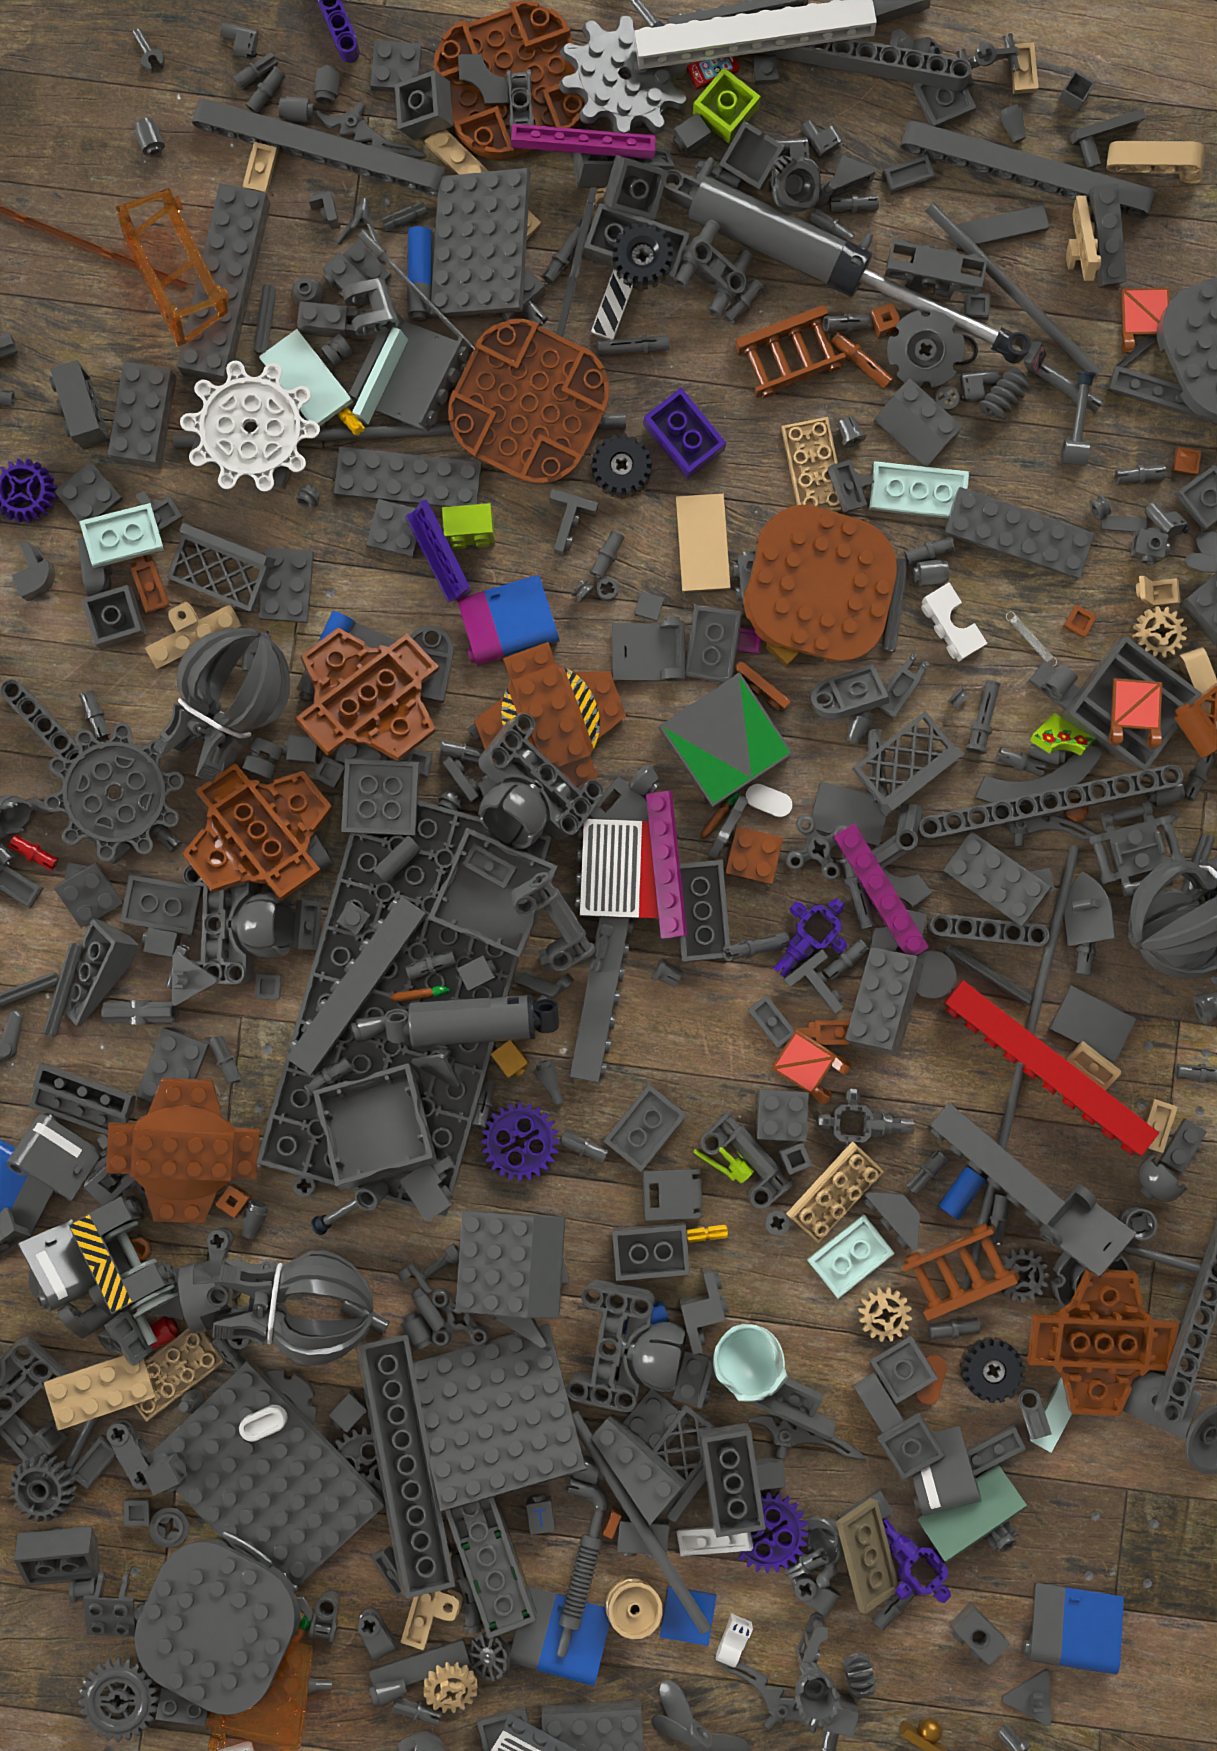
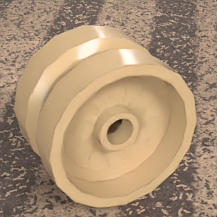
M627 1577L617 1581L609 1589L605 1599V1613L612 1627L621 1636L629 1639H642L652 1634L659 1626L662 1618V1602L658 1593L645 1580L637 1577ZM637 1605L638 1608H633V1611L631 1612V1606Z

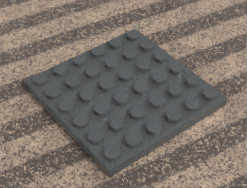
M549 1324L539 1326L552 1348L548 1352L521 1334L514 1333L487 1341L482 1346L472 1345L413 1363L431 1455L429 1463L441 1512L587 1470Z

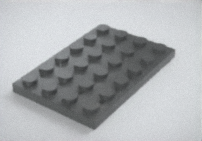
M528 168L442 176L438 188L431 302L444 316L523 311L531 176ZM431 309L430 314L433 317H438V315Z

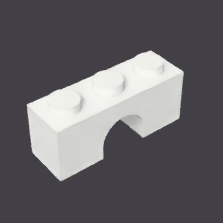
M950 583L927 595L921 601L923 604L921 608L927 618H932L935 623V632L940 638L945 639L948 644L946 647L947 651L953 659L956 658L960 662L987 644L975 623L967 628H958L951 622V611L958 608L962 602Z

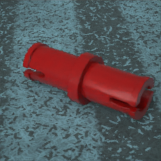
M17 834L8 845V848L27 857V861H34L50 872L54 870L57 865L56 862L59 861V858L42 850L40 845H33Z

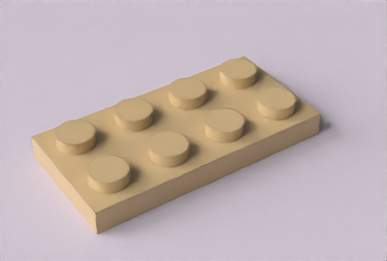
M124 1355L44 1382L58 1430L156 1397L145 1358L135 1366H132Z

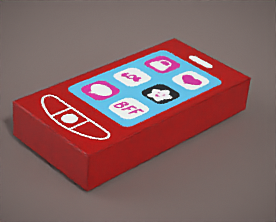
M731 56L697 61L688 65L687 71L696 90L709 85L723 67L732 74L739 72L740 68L735 57Z

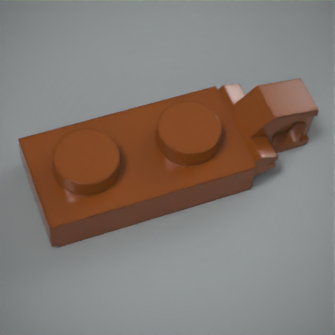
M144 555L134 558L135 562L130 563L132 567L130 569L145 612L151 614L171 607L152 557Z
M816 1020L809 1022L808 1028H797L798 1031L822 1046L850 1045L845 1040L850 1020Z

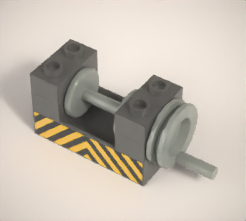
M121 1196L68 1226L111 1314L128 1309L130 1311L136 1310L137 1313L133 1317L149 1346L157 1342V1339L145 1315L179 1297L178 1292H172L176 1288L174 1284L177 1283L175 1280L177 1275L173 1266L167 1264L166 1261L157 1262L156 1259H151L141 1264L127 1233L139 1225L138 1221L145 1218L142 1213L144 1207L138 1198L135 1199L134 1196Z

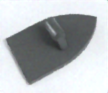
M1082 872L1069 890L1064 910L1069 947L1116 939L1112 906L1106 891L1094 878Z

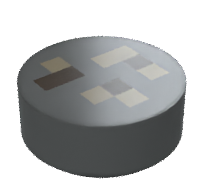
M944 386L937 391L934 401L948 412L957 406L959 393L951 386Z

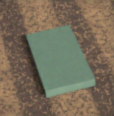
M999 1464L976 1479L981 1494V1502L923 1515L917 1519L946 1563L1028 1508Z

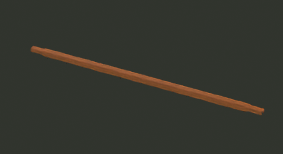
M0 206V215L168 284H173L182 289H185L187 286L186 282L174 278L167 273Z

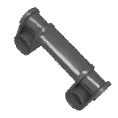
M542 872L515 888L511 893L510 899L516 913L522 917H528L541 908H545L563 936L547 946L546 955L554 970L558 972L565 971L581 960L590 957L595 951V946L593 943H589L585 936V930L580 925L561 892L551 883L549 873ZM528 899L526 903L519 904L521 900ZM563 954L560 958H555L557 955Z
M730 1110L720 1115L699 1138L701 1149L711 1155L719 1153L720 1147L724 1148L730 1143L757 1172L761 1179L750 1188L747 1196L749 1202L758 1209L769 1207L794 1184L792 1179H788L781 1172L780 1166L743 1125L740 1126L734 1120ZM710 1136H714L717 1139V1145L713 1149H707L705 1146V1141ZM758 1191H764L766 1194L765 1200L761 1203H756L754 1200V1196Z

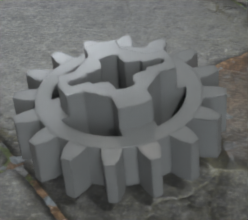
M1023 1248L1018 1249V1254L1013 1250H1009L1010 1257L1001 1256L1004 1261V1268L1009 1270L1015 1269L1017 1274L1021 1270L1026 1277L1021 1279L1019 1276L1018 1284L1003 1289L1002 1293L1005 1296L1011 1293L1010 1299L1013 1301L1018 1296L1022 1303H1025L1027 1296L1034 1301V1293L1042 1295L1040 1287L1048 1286L1043 1281L1044 1278L1050 1277L1048 1273L1043 1272L1048 1266L1046 1263H1039L1042 1257L1040 1255L1033 1257L1034 1251L1030 1249L1026 1254ZM1019 1259L1028 1260L1025 1261L1023 1264H1017L1014 1262ZM1037 1270V1280L1035 1282L1034 1272ZM1020 1287L1029 1288L1025 1291H1017Z

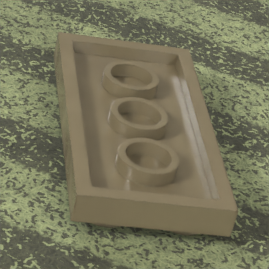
M872 1498L836 1521L858 1610L865 1614L893 1595L899 1585L878 1501Z

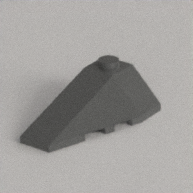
M92 918L82 940L81 946L85 949L82 962H77L76 970H79L77 983H74L71 987L65 1012L76 1026H81L130 967L139 947L127 933Z

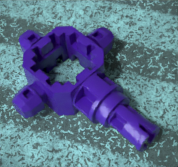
M832 900L827 905L828 909L823 905H816L807 911L805 910L806 906L797 901L789 908L791 914L795 918L799 917L800 920L796 924V935L788 943L790 946L786 949L787 953L773 967L776 972L783 968L780 972L782 977L786 978V975L798 962L801 963L804 958L807 959L815 949H823L830 944L832 945L830 948L838 953L844 951L847 947L846 941L841 936L839 938L836 936L841 930V921L835 915H839L844 908V904L840 900ZM816 912L824 916L834 926L820 943L803 929L807 921Z
M885 1518L883 1525L890 1545L889 1548L893 1552L891 1555L900 1563L898 1576L903 1581L897 1586L895 1594L901 1600H904L912 1594L925 1597L933 1592V1597L938 1602L945 1603L951 1597V1593L941 1583L948 1577V1568L944 1564L945 1561L938 1550L924 1547L919 1549L910 1538L907 1539L903 1534L900 1535L888 1519ZM920 1557L922 1559L925 1558L926 1562L935 1569L934 1573L936 1576L926 1587H921L917 1579L911 1576L910 1568Z

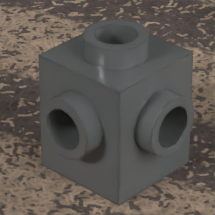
M1157 528L1139 529L1133 537L1130 557L1141 559V562L1144 564L1154 565L1158 563L1164 556L1167 557L1169 553L1170 542H1167L1169 534H1164L1162 530Z

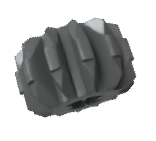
M855 1653L845 1657L843 1663L845 1679L851 1696L854 1699H862L874 1695L876 1688L875 1679L868 1656L865 1653Z

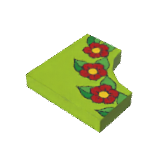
M1056 713L1030 739L1033 744L1049 754L1056 750H1067L1078 755H1082L1095 740L1094 737Z

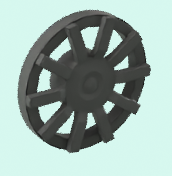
M484 1632L472 1640L468 1655L470 1656L472 1669H475L481 1676L480 1678L495 1681L507 1673L510 1666V1653L506 1643L500 1636L490 1638L489 1645L487 1646L485 1637L488 1638V1636ZM479 1640H481L483 1648L478 1644ZM494 1640L498 1643V1648L493 1645ZM501 1650L503 1652L504 1658H501ZM499 1662L504 1663L503 1669L498 1666ZM493 1666L500 1674H494Z

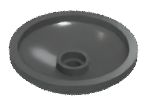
M1217 1404L1205 1409L1195 1418L1186 1436V1458L1195 1470L1203 1474L1217 1473Z

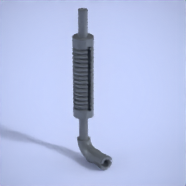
M571 1477L567 1483L576 1486V1488L566 1485V1493L587 1498L586 1501L593 1502L596 1508L589 1535L582 1534L581 1546L578 1548L580 1551L577 1552L579 1556H576V1565L573 1567L575 1570L572 1571L574 1575H571V1584L568 1586L570 1589H567L569 1594H566L567 1599L564 1600L566 1603L563 1604L565 1608H562L564 1613H561L558 1623L564 1627L556 1654L561 1657H566L573 1630H580L582 1623L580 1617H583L582 1612L585 1611L586 1598L589 1596L587 1593H590L591 1579L594 1578L592 1574H595L596 1560L599 1559L597 1555H600L599 1550H601L603 1539L598 1538L605 1510L608 1511V1500L600 1487L596 1486V1484L576 1480Z

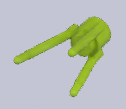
M722 1147L719 1148V1151L731 1163L729 1166L730 1170L697 1149L693 1151L701 1159L726 1174L732 1181L737 1179L739 1183H743L754 1172V1169L740 1154L741 1159L737 1158L735 1160Z

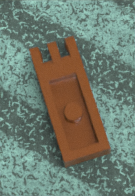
M744 662L737 664L736 674L741 673L754 694L757 696L762 694L768 699L766 703L776 711L780 709L783 712L788 707L791 701Z

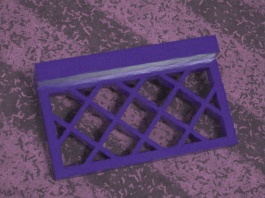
M427 499L419 502L416 509L405 517L449 603L470 593V586Z

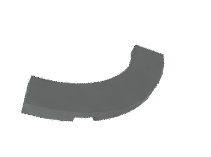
M1091 745L1082 755L1073 752L1069 759L1057 770L1044 777L1030 781H1003L985 775L974 798L994 803L1077 785L1095 766L1103 750ZM1046 797L1044 798L1043 802L1049 801L1053 798ZM1022 802L1019 806H1029L1030 804Z

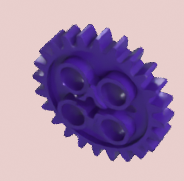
M522 1102L518 1103L517 1108H514L513 1104L509 1103L508 1111L501 1106L499 1108L501 1115L499 1116L493 1112L491 1115L495 1121L486 1122L490 1129L482 1130V1133L487 1135L486 1139L480 1141L482 1144H487V1148L483 1149L482 1153H489L490 1155L485 1161L494 1162L492 1171L498 1167L501 1169L499 1176L504 1175L505 1172L509 1173V1180L513 1178L514 1174L517 1175L519 1182H521L525 1174L528 1180H531L532 1172H535L537 1176H541L539 1168L542 1167L548 1170L549 1167L546 1161H555L550 1154L558 1153L559 1151L553 1147V1144L560 1142V1140L553 1138V1135L559 1131L551 1130L550 1128L555 1121L547 1122L546 1118L549 1113L547 1112L541 1116L539 1114L541 1107L539 1106L533 1111L532 1103H529L527 1108H523ZM521 1118L529 1119L531 1121V1129L528 1131L520 1130L518 1121ZM505 1130L510 1134V1141L504 1144L498 1141L497 1133L499 1131ZM539 1130L537 1135L524 1142L525 1147L522 1148L520 1145H517L506 1153H501L503 1148L517 1140V1135L523 1138L532 1131ZM539 1139L543 1142L544 1148L541 1152L531 1150L530 1142L532 1140ZM511 1152H519L522 1155V1162L520 1164L514 1165L510 1162L509 1155Z
M768 1489L766 1496H762L761 1492L760 1494L765 1527L772 1530V1535L769 1536L768 1533H764V1530L751 1532L752 1538L758 1537L752 1542L753 1549L751 1551H741L739 1555V1561L747 1558L748 1568L755 1563L756 1572H758L761 1566H765L767 1574L770 1571V1567H774L778 1573L779 1565L781 1564L788 1569V1560L796 1563L797 1560L794 1554L803 1555V1551L799 1546H807V1541L801 1537L808 1536V1530L801 1529L807 1525V1520H799L804 1515L803 1510L795 1511L798 1503L794 1502L789 1505L790 1496L787 1495L782 1500L780 1499V1491L773 1497L771 1496L770 1489ZM771 1509H776L780 1515L777 1519L773 1520L769 1519L766 1513ZM782 1521H788L787 1524L778 1526ZM785 1531L789 1532L792 1537L789 1541L783 1542L778 1538L779 1534ZM761 1543H766L769 1545L770 1550L767 1553H760L756 1549L757 1546Z

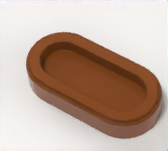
M936 1354L927 1355L926 1358L937 1374L938 1379L915 1393L919 1401L924 1404H932L938 1400L947 1370L945 1361Z

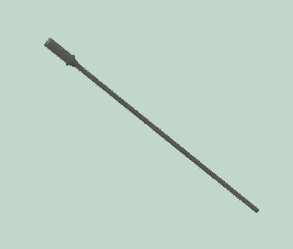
M365 230L361 231L358 237L377 256V259L386 262L458 337L464 338L473 352L475 347L389 259L386 250Z

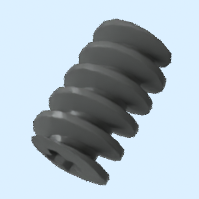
M1011 366L1009 372L1003 375V379L997 382V386L991 389V393L985 396V401L979 403L981 410L992 418L999 417L1005 420L1007 416L1003 411L1012 412L1013 409L1010 403L1018 405L1019 401L1016 396L1024 398L1025 394L1022 389L1025 391H1030L1031 389L1026 375L1015 366Z

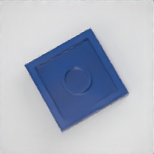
M668 1586L660 1638L709 1646L711 1629L701 1635L673 1588ZM688 1589L712 1627L717 1595Z

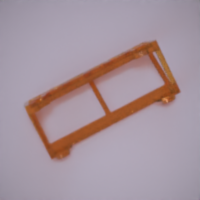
M170 188L115 207L123 238L177 347L188 343L228 313L226 302L230 300L224 287L220 288L218 284H215L181 217L180 211L183 210L181 201L178 196H173ZM162 198L164 207L135 229L128 210ZM164 214H167L190 260L159 282L137 235ZM191 266H194L210 299L178 311L175 305L170 304L163 287ZM214 306L217 313L185 337L181 317Z

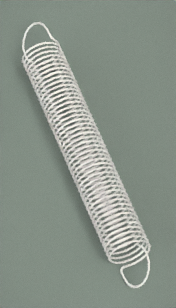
M1013 617L1010 622H1013L1012 625L1014 624V627L1017 628L1016 630L1021 631L1020 634L1022 633V636L1027 637L1028 643L1048 663L1053 658V656L1049 657L1051 653L1049 654V651L1044 650L1045 647L1043 648V644L1041 645V642L1036 641L1037 638L1035 639V636L1030 635L1031 632L1028 628H1025L1026 626L1023 625L1020 619H1017L1018 617Z

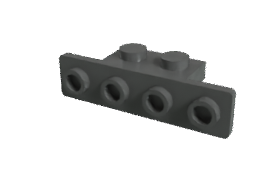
M789 1378L772 1396H767L761 1401L749 1402L830 1441L833 1437L836 1422L816 1412L822 1403L824 1395Z

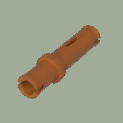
M841 331L832 339L831 344L842 353H845V359L854 362L878 383L882 389H885L894 379L893 376L888 374L864 353L858 343L855 345Z

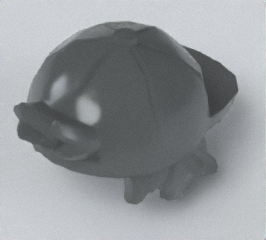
M803 1662L799 1667L802 1674L795 1684V1703H797L796 1708L799 1710V1717L810 1727L829 1725L834 1721L838 1711L842 1708L838 1700L840 1694L837 1693L832 1678L822 1671L815 1662L810 1664Z

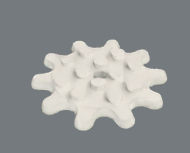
M232 361L226 368L228 379L225 384L215 386L207 380H200L195 384L194 390L197 396L203 400V408L198 413L183 415L180 420V425L185 431L196 432L201 437L200 445L190 452L189 459L195 466H202L209 462L217 463L221 469L218 483L223 489H232L241 476L249 475L254 478L256 486L260 491L267 492L274 486L273 472L276 468L285 466L293 472H301L306 467L305 458L297 451V444L302 439L317 437L320 432V427L315 421L304 420L299 414L300 407L310 400L311 393L305 386H298L293 390L283 389L279 384L282 370L276 363L266 365L260 376L250 377L246 374L241 362ZM248 422H254L258 426L251 434L244 430V426Z

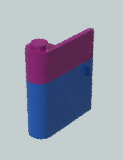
M539 574L457 599L471 645V649L467 650L471 663L476 662L477 667L501 660L549 642V645L560 642Z

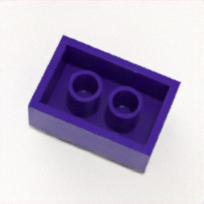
M682 388L644 416L643 425L687 480L725 451L726 442Z

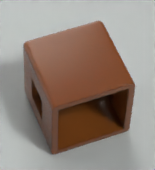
M894 302L871 311L872 327L877 339L899 331L896 325L900 321V317Z
M232 1183L227 1186L215 1205L233 1218H237L251 1200L252 1195ZM231 1197L238 1200V1202L235 1204L230 1201Z

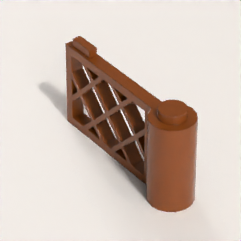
M1216 683L1191 705L1185 703L1175 710L1177 714L1173 717L1201 758L1217 750ZM1204 701L1211 703L1210 714L1205 713L1200 706Z

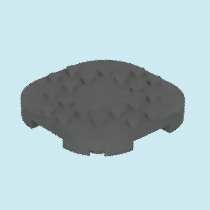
M1217 277L1179 292L1163 311L1157 327L1158 345L1161 352H1166L1183 392L1180 396L1199 417L1203 415L1213 419V423H1217Z
M205 1538L191 1542L175 1551L163 1564L136 1625L135 1648L138 1659L143 1669L155 1682L210 1712L230 1715L248 1710L259 1702L273 1686L274 1678L290 1642L297 1633L300 1623V1603H297L293 1591L295 1588L279 1569L274 1566L269 1568L230 1548L229 1543L226 1541Z

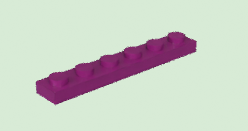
M512 124L511 147L654 159L655 135Z
M672 791L646 794L661 939L687 936Z
M852 823L833 835L902 953L916 956L929 948L856 824Z

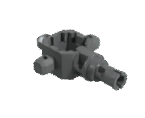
M848 1088L846 1091L845 1100H848L847 1104L839 1103L833 1109V1117H830V1114H821L817 1117V1126L824 1129L832 1127L834 1137L839 1141L846 1142L843 1145V1151L852 1141L855 1144L856 1142L865 1143L871 1136L884 1137V1135H891V1132L913 1134L914 1130L912 1127H906L907 1125H914L913 1118H892L891 1115H885V1112H871L867 1106L858 1104V1101H861L859 1089ZM842 1111L863 1112L864 1124L862 1135L840 1134V1115Z

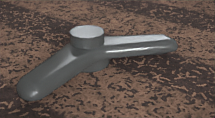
M17 1010L11 1011L0 1040V1061L10 1059L17 1053V1044L23 1015Z

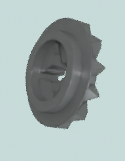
M165 1507L157 1511L150 1521L151 1537L162 1547L171 1548L178 1546L187 1537L190 1522H188L186 1514L178 1510L177 1507ZM173 1518V1526L177 1530L173 1529L166 1536L167 1527L163 1523L167 1524Z

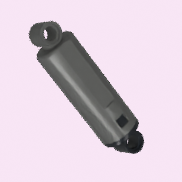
M533 995L411 1003L408 1012L404 1009H393L384 1016L387 1039L393 1043H402L410 1039L413 1047L535 1039V1029L541 1033H552L559 1028L557 1002L551 999H542L534 1003Z

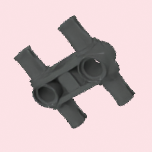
M709 220L699 236L694 237L691 243L683 248L681 253L682 266L673 282L680 288H686L695 273L716 291V296L707 311L712 316L718 318L721 317L728 302L734 300L736 295L745 289V272L754 256L749 251L743 250L734 264L728 261L711 245L720 229V225L713 220Z

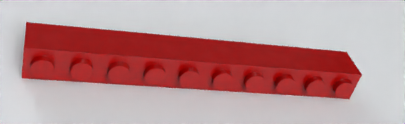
M964 980L959 981L942 1003L947 1007L945 1011L955 1019L960 1017L966 1022L964 1026L974 1034L979 1032L986 1038L983 1041L993 1049L999 1047L1005 1052L1003 1057L1014 1065L1016 1062L1024 1067L1023 1072L1033 1080L1037 1077L1044 1082L1042 1087L1052 1095L1058 1093L1062 1096L1063 1100L1061 1102L1071 1110L1075 1108L1083 1113L1081 1117L1092 1126L1096 1123L1103 1128L1101 1133L1111 1141L1115 1138L1121 1142L1120 1148L1130 1156H1133L1134 1153L1142 1156L1158 1136L1159 1132Z

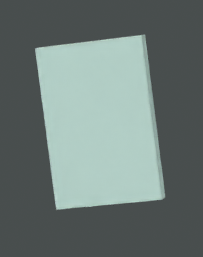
M151 503L79 521L93 568L164 550Z
M863 1214L807 1260L839 1299L895 1253Z

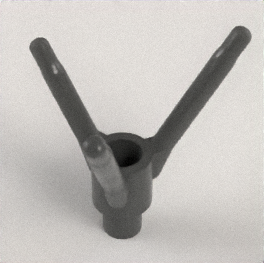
M360 199L359 205L356 206L355 214L337 239V244H340L350 230L354 229L358 224L368 226L372 238L381 246L369 216L370 209L368 208L369 201L367 199Z

